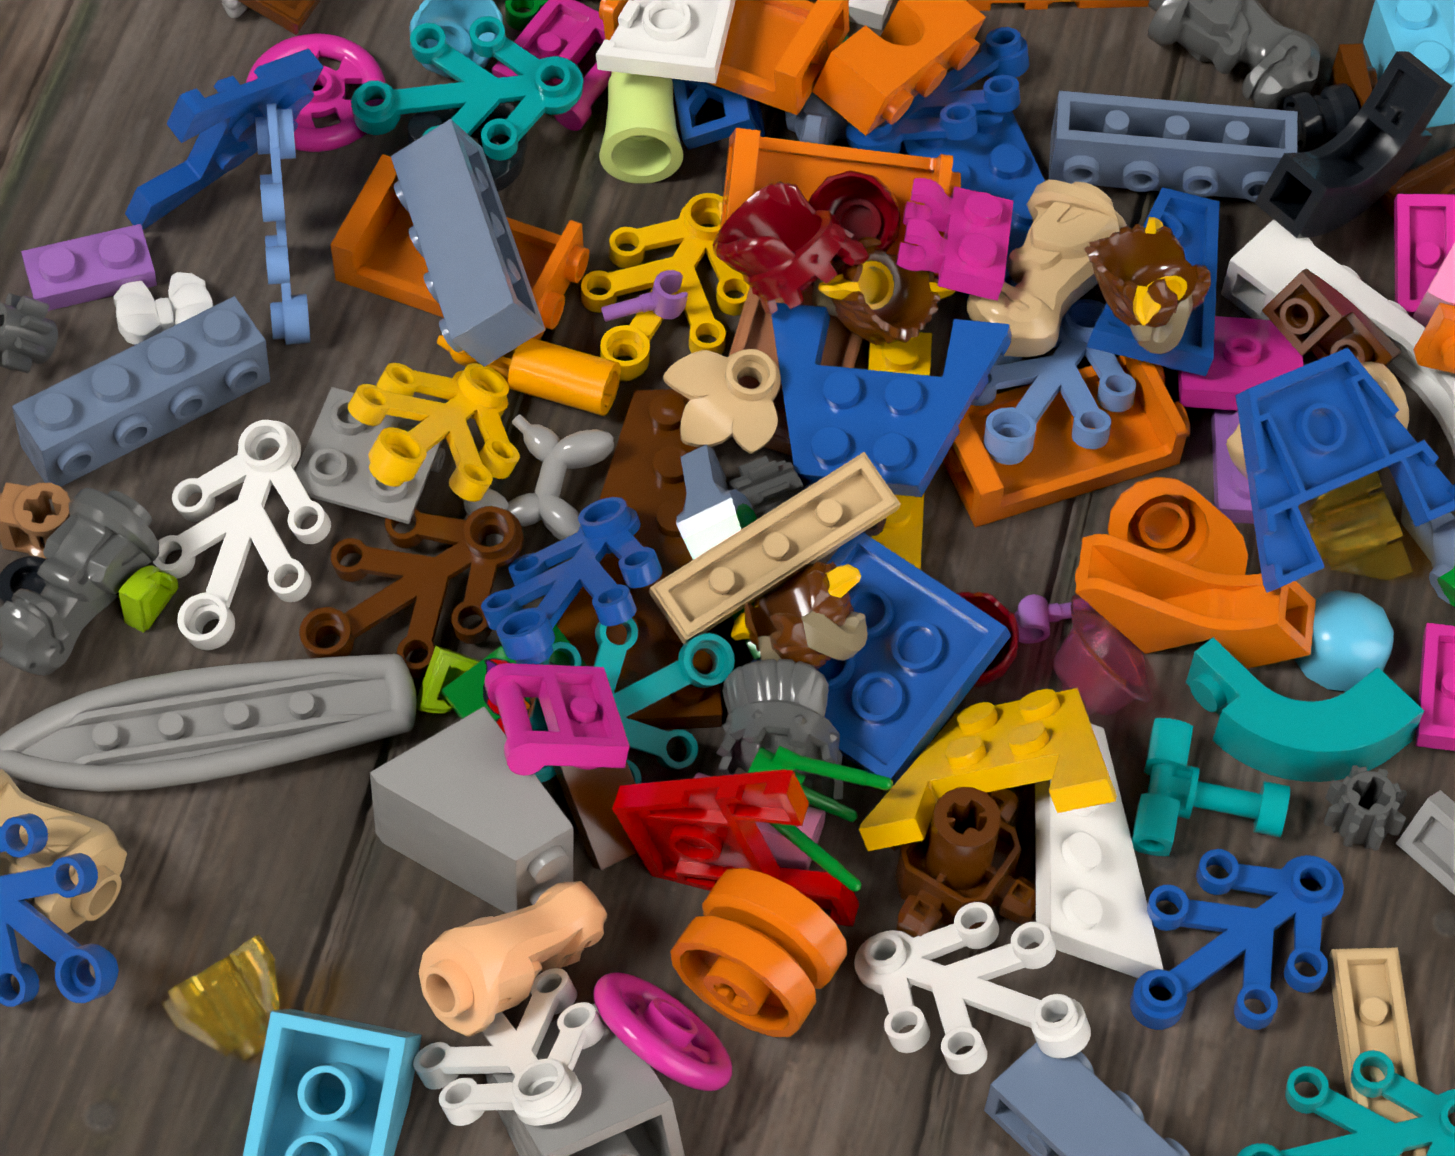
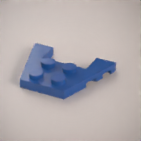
M308 48L258 66L254 71L258 78L242 85L239 84L233 75L218 80L214 85L218 93L204 98L197 88L180 95L167 125L181 143L198 134L199 136L186 161L136 188L125 212L133 225L141 224L142 229H146L258 152L255 117H267V104L276 103V110L292 109L295 132L299 125L296 119L300 111L313 99L314 92L312 89L323 69L322 64Z
M776 303L778 310L771 314L793 465L802 484L808 485L809 483L819 481L865 452L894 495L922 497L959 434L958 425L972 401L979 399L988 384V374L999 355L1004 356L1010 346L1012 338L1010 325L954 319L943 376L938 377L821 365L830 322L827 307L798 305L790 309L786 303Z
M1345 348L1235 395L1262 581L1267 593L1325 568L1298 508L1304 502L1388 467L1415 527L1455 510V484L1452 485L1435 465L1439 457L1425 440L1417 443L1396 418L1395 414L1399 411L1398 407L1349 348Z

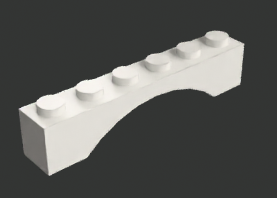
M1273 219L1230 259L1221 295L1253 319L1269 320L1261 310L1302 270L1307 268L1323 279L1360 309L1400 349L1402 353L1387 368L1413 389L1437 418L1452 448L1455 459V374L1417 364L1413 349L1425 327L1410 317L1400 304L1387 300L1364 283L1354 270L1345 265H1340L1314 246L1309 238H1295Z

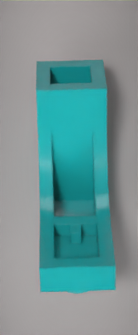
M1214 637L1194 652L1186 684L1190 686L1191 693L1196 701L1207 711L1216 712L1220 716L1212 739L1215 744L1236 760L1255 770L1275 777L1302 782H1326L1345 779L1346 776H1349L1352 766L1355 765L1359 768L1366 766L1367 771L1378 767L1413 740L1424 710L1379 667L1375 668L1348 691L1331 699L1299 701L1281 696L1258 681Z

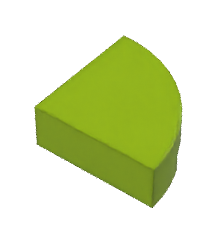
M152 565L145 566L135 572L118 591L125 624L143 633L149 630L178 590L179 584L177 579L173 575Z
M436 646L416 699V708L428 713H446L451 711L453 708L443 696L441 689L481 660Z

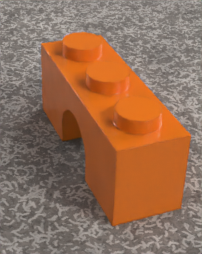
M899 0L881 36H878L865 25L830 53L812 92L865 136L885 120L890 125H893L905 114L916 95L921 94L924 98L928 97L942 82L948 69L953 67L959 71L972 59L980 46L975 37L986 16L966 0Z

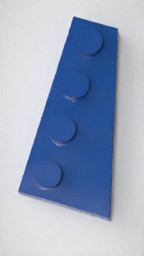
M1162 187L1143 225L1146 228L1149 217L1161 220L1163 226L1172 229L1173 235L1184 248L1185 259L1192 266L1196 264L1205 265L1210 271L1211 285L1204 297V302L1191 312L1184 334L1178 345L1170 352L1164 354L1149 352L1137 343L1130 327L1113 315L1106 302L1086 347L1165 366L1171 370L1185 371L1202 376L1207 375L1214 359L1220 201Z

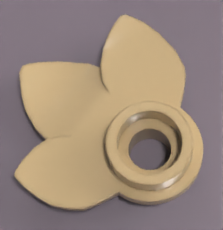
M744 349L733 353L729 357H725L709 350H701L679 359L665 372L663 376L664 382L673 390L689 399L680 425L681 440L684 444L694 447H702L707 444L713 447L722 444L733 436L736 443L743 450L753 454L763 448L773 438L778 423L773 400L779 392L781 375L776 363L764 352L756 349ZM744 376H751L758 380L760 386L755 389L744 388L738 383V380Z

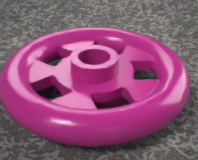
M314 33L285 39L265 51L252 66L246 83L258 78L254 73L258 66L308 48L317 59L318 57H327L341 62L339 69L336 71L323 66L315 85H320L324 88L313 91V99L300 111L296 119L299 125L294 132L295 150L307 152L330 151L347 146L366 134L355 124L351 100H345V84H364L374 80L386 83L378 62L367 50L355 42L339 36ZM373 99L365 104L368 106H378L384 100ZM334 112L337 113L340 123L329 127L315 128L312 118H322Z
M610 973L597 981L594 987V1002L600 1016L618 1039L648 1065L682 1085L701 1091H716L729 1083L732 1076V1062L726 1048L715 1033L679 1000L654 984L630 974Z

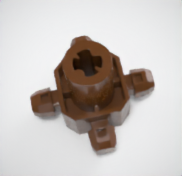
M958 787L947 791L937 801L924 840L889 847L893 851L900 848L895 878L900 898L905 900L898 914L897 931L905 932L913 938L921 937L925 933L937 930L941 923L946 926L954 924L956 913L963 906L973 902L985 903L992 910L996 905L1000 908L999 915L1018 924L1033 922L1036 917V886L1023 876H1020L1018 879L1014 878L1021 851L1016 830L1010 826L1017 810L1018 797L1015 793L1007 788L987 793L973 787ZM977 922L971 925L969 929H977L981 927L983 922Z

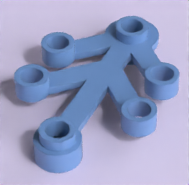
M276 103L267 104V117H255L258 155L271 154L272 174L260 175L263 222L276 221L277 235L265 236L268 285L281 284L282 302L270 303L273 339H285L286 345L310 343L307 294L291 295L280 159L296 158L292 109L276 110Z
M1091 299L1077 300L1062 318L1058 340L1055 345L1058 348L1051 356L1022 361V357L999 355L988 374V384L979 399L973 400L971 405L984 406L992 403L996 398L998 389L1031 383L1032 385L1015 408L996 409L986 419L984 446L996 462L1005 465L1017 464L1032 452L1036 424L1059 391L1074 417L1072 428L1073 441L1086 449H1098L1107 444L1110 435L1111 418L1105 411L1098 408L1077 369V365L1085 355L1100 378L1097 401L1101 407L1108 411L1123 412L1133 406L1136 381L1131 375L1124 373L1114 354L1086 347L1105 304Z

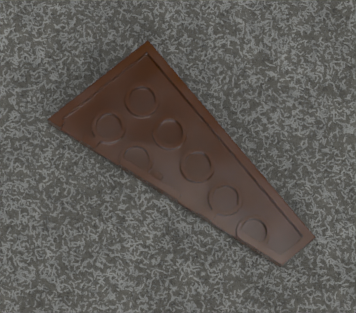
M673 389L634 391L599 499L609 497L622 498L626 501L628 507L637 512L641 525L633 536L643 547L655 550L663 571L661 577L648 586L641 588L628 587L637 608L632 618L638 627V638L635 644L626 651L614 693L678 661L679 652L684 645L649 594L651 586L693 560L676 525V516L683 511L687 494L681 456L700 447L686 445L681 440V419L689 399ZM613 553L605 554L599 564L617 585H626L618 565L620 559ZM582 587L561 616L558 628L570 644L579 651L586 665L593 667L599 649L595 639V629L599 619L592 604L593 598ZM622 624L607 626L606 634L609 641L616 645H622L627 638L625 627ZM715 627L706 633L716 634ZM698 650L693 656V666L699 673L708 674L712 669V659L705 651ZM689 684L626 718L662 730L721 727L720 684L709 688H698Z

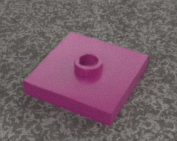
M1215 316L1214 359L1206 376L1178 371L1179 402L1184 407L1238 411L1235 395L1302 367L1303 356L1300 355L1270 320Z

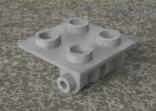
M331 387L295 471L302 485L311 498L409 524L430 471L439 473L443 466L445 449L440 448L443 440L426 452V458L412 480L404 482L398 487L385 485L378 481L369 470L370 460L368 454L383 429L394 427L409 432L421 421L386 415L378 426L363 424L356 420L348 410V403L354 393Z

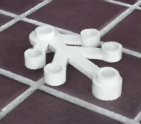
M260 420L252 423L240 436L236 456L199 478H188L181 481L173 491L172 502L179 513L186 520L201 522L177 536H165L158 541L159 555L153 561L157 568L173 575L176 579L182 578L193 569L196 555L224 539L206 592L190 597L184 602L178 613L177 622L181 633L198 649L213 650L222 647L230 640L235 629V618L229 607L252 541L269 570L268 584L281 600L285 602L299 601L307 595L311 588L309 573L299 561L291 558L264 509L273 483L290 510L287 519L288 526L299 541L305 544H316L328 535L331 528L329 516L319 503L310 499L294 470L300 458L301 445L295 432L285 423L272 420ZM279 447L272 457L262 460L264 453L268 449ZM244 482L238 500L209 516L214 510L216 496ZM202 493V498L196 505L185 507L187 499L192 494ZM318 515V520L313 527L300 529L301 523L306 517ZM182 550V555L178 561L173 564H165L166 557L172 551ZM298 573V579L292 586L287 588L281 587V581L286 575ZM213 619L220 620L211 632L202 634L203 627L207 622Z
M973 902L963 906L956 913L954 924L925 933L921 937L913 938L905 932L894 930L884 931L870 937L861 945L856 953L854 961L855 970L865 986L884 995L889 1012L884 1022V1028L892 1046L899 1052H915L925 1046L930 1038V1029L922 1011L915 1007L910 988L915 985L934 994L945 1031V1036L941 1042V1050L949 1068L955 1073L970 1074L976 1072L987 1060L986 1047L980 1033L972 1027L966 1004L1030 1027L1040 1050L1044 1054L1053 1058H1067L1083 1050L1091 1036L1089 1022L1083 1007L1078 1001L1062 994L1049 995L1039 1000L987 981L1022 968L1038 969L1049 964L1056 954V945L1049 928L1040 922H1028L1022 924L1013 932L1010 944L946 966L930 961L966 946L972 949H981L989 946L996 940L999 934V925L993 910L985 903ZM977 922H985L977 929H969L971 925ZM1033 942H1042L1036 948L1025 949L1029 944ZM907 1025H916L914 1029L907 1033H899ZM964 1046H973V1048L965 1054H955L960 1048Z
M560 968L548 969L534 979L530 991L532 997L517 1031L502 1012L495 1014L494 1021L481 1032L491 1046L450 1047L446 1043L436 1042L427 1045L417 1053L413 1061L414 1069L426 1088H443L439 1095V1104L453 1125L464 1126L473 1123L483 1115L485 1110H515L518 1118L528 1125L553 1124L564 1119L576 1106L581 1096L582 1087L573 1069L581 1050L596 1044L602 1038L605 1026L592 1004L586 1002L573 1004L577 998V991L565 970ZM561 1013L557 1020V1027L560 1031L559 1036L548 1058L538 1060L536 1055L555 1014ZM512 1073L515 1077L513 1082L477 1084L471 1078L456 1079L459 1074Z

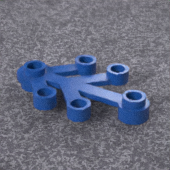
M1001 27L990 31L981 46V53L974 56L961 70L957 71L954 69L947 73L939 86L928 97L924 98L921 94L916 95L905 114L893 125H890L885 120L865 136L851 123H848L846 138L849 146L857 149L898 153L901 149V142L905 140L935 138L965 140L971 138L978 130L976 111L990 110L992 112L1005 113L1016 109L1020 105V88L1016 77L1024 74L1029 68L1027 41L1014 28ZM986 75L991 77L984 83V90L962 91ZM923 114H940V118L917 119Z
M619 497L604 498L585 507L578 516L580 527L577 533L536 553H529L514 560L508 570L515 587L495 592L482 602L481 609L490 629L496 630L508 658L515 660L517 664H540L547 660L553 653L552 644L555 641L553 627L582 587L593 598L592 604L602 625H619L635 615L637 608L628 587L641 588L657 581L663 571L655 550L643 547L633 536L639 530L641 522L637 512L628 507L624 499ZM613 553L620 559L618 565L626 585H617L599 564L605 554ZM569 558H572V559H570V560H568V561H566V562H564V563H562V564H560V565H558V566H556V567H554V568H552V569H549L550 567H552V566H554V565H556V564H558V563H561V562H563V561H565V560H567V559H569ZM546 595L537 608H523V605Z
M28 813L9 818L0 826V853L6 851L12 857L22 858L39 853L47 844V827L44 821L35 814ZM21 826L28 833L27 846L20 838L19 830ZM75 853L57 859L52 866L0 876V1003L2 1005L14 1007L29 1002L36 997L39 991V978L36 971L29 964L20 960L14 929L56 962L55 981L60 992L68 1000L75 1003H86L107 995L113 989L119 972L118 963L114 955L97 944L80 945L24 900L55 893L62 897L72 898L90 892L97 883L98 870L94 861L88 855ZM70 866H73L78 873L79 881L77 886L70 879ZM90 963L94 968L96 979L91 975ZM12 975L17 978L20 984L19 994L12 988Z
M1223 849L1210 850L1201 857L1196 872V879L1204 891L1213 895H1222L1234 889L1273 896L1258 908L1190 900L1182 889L1174 885H1161L1151 893L1147 904V912L1154 927L1164 931L1187 927L1223 933L1172 970H1151L1138 978L1131 995L1130 1008L1135 1019L1143 1026L1154 1030H1163L1175 1025L1183 1014L1187 1002V994L1244 953L1242 989L1234 1005V1015L1237 1021L1248 1029L1259 1030L1267 1027L1273 1020L1278 1007L1277 996L1270 988L1273 935L1277 928L1293 917L1294 951L1289 955L1284 968L1285 980L1291 988L1302 993L1313 992L1322 985L1328 970L1327 959L1320 951L1322 918L1336 910L1344 891L1340 873L1325 859L1310 855L1299 856L1288 861L1282 869L1238 864L1237 859L1230 852ZM1211 865L1221 866L1228 872L1229 876L1223 879L1214 878L1208 873L1206 868ZM1300 880H1313L1322 889L1319 891H1309L1301 885ZM1161 901L1172 902L1177 906L1179 912L1173 915L1164 914L1157 908L1156 904ZM1299 962L1309 963L1315 968L1317 975L1312 977L1303 976L1298 973L1295 964ZM1152 987L1164 988L1172 994V998L1167 1001L1157 1000L1150 994L1149 989ZM1248 999L1260 1000L1266 1006L1267 1012L1262 1014L1252 1013L1246 1008L1244 1002Z

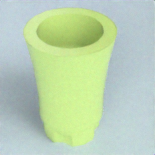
M611 71V77L608 82L606 128L599 153L601 165L611 176L628 183H654L668 178L681 166L683 150L676 128L672 78Z

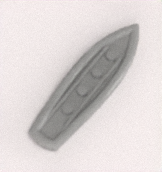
M399 654L339 656L232 664L136 678L85 692L48 707L10 728L0 736V769H3L11 778L53 788L98 792L148 790L198 783L291 763L408 732L415 723L416 689L409 668L403 657Z

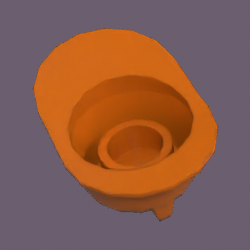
M1153 477L1136 482L1119 496L1110 511L1108 533L1111 536L1205 571L1227 575L1246 574L1248 552L1241 532L1225 514L1202 494L1176 478Z

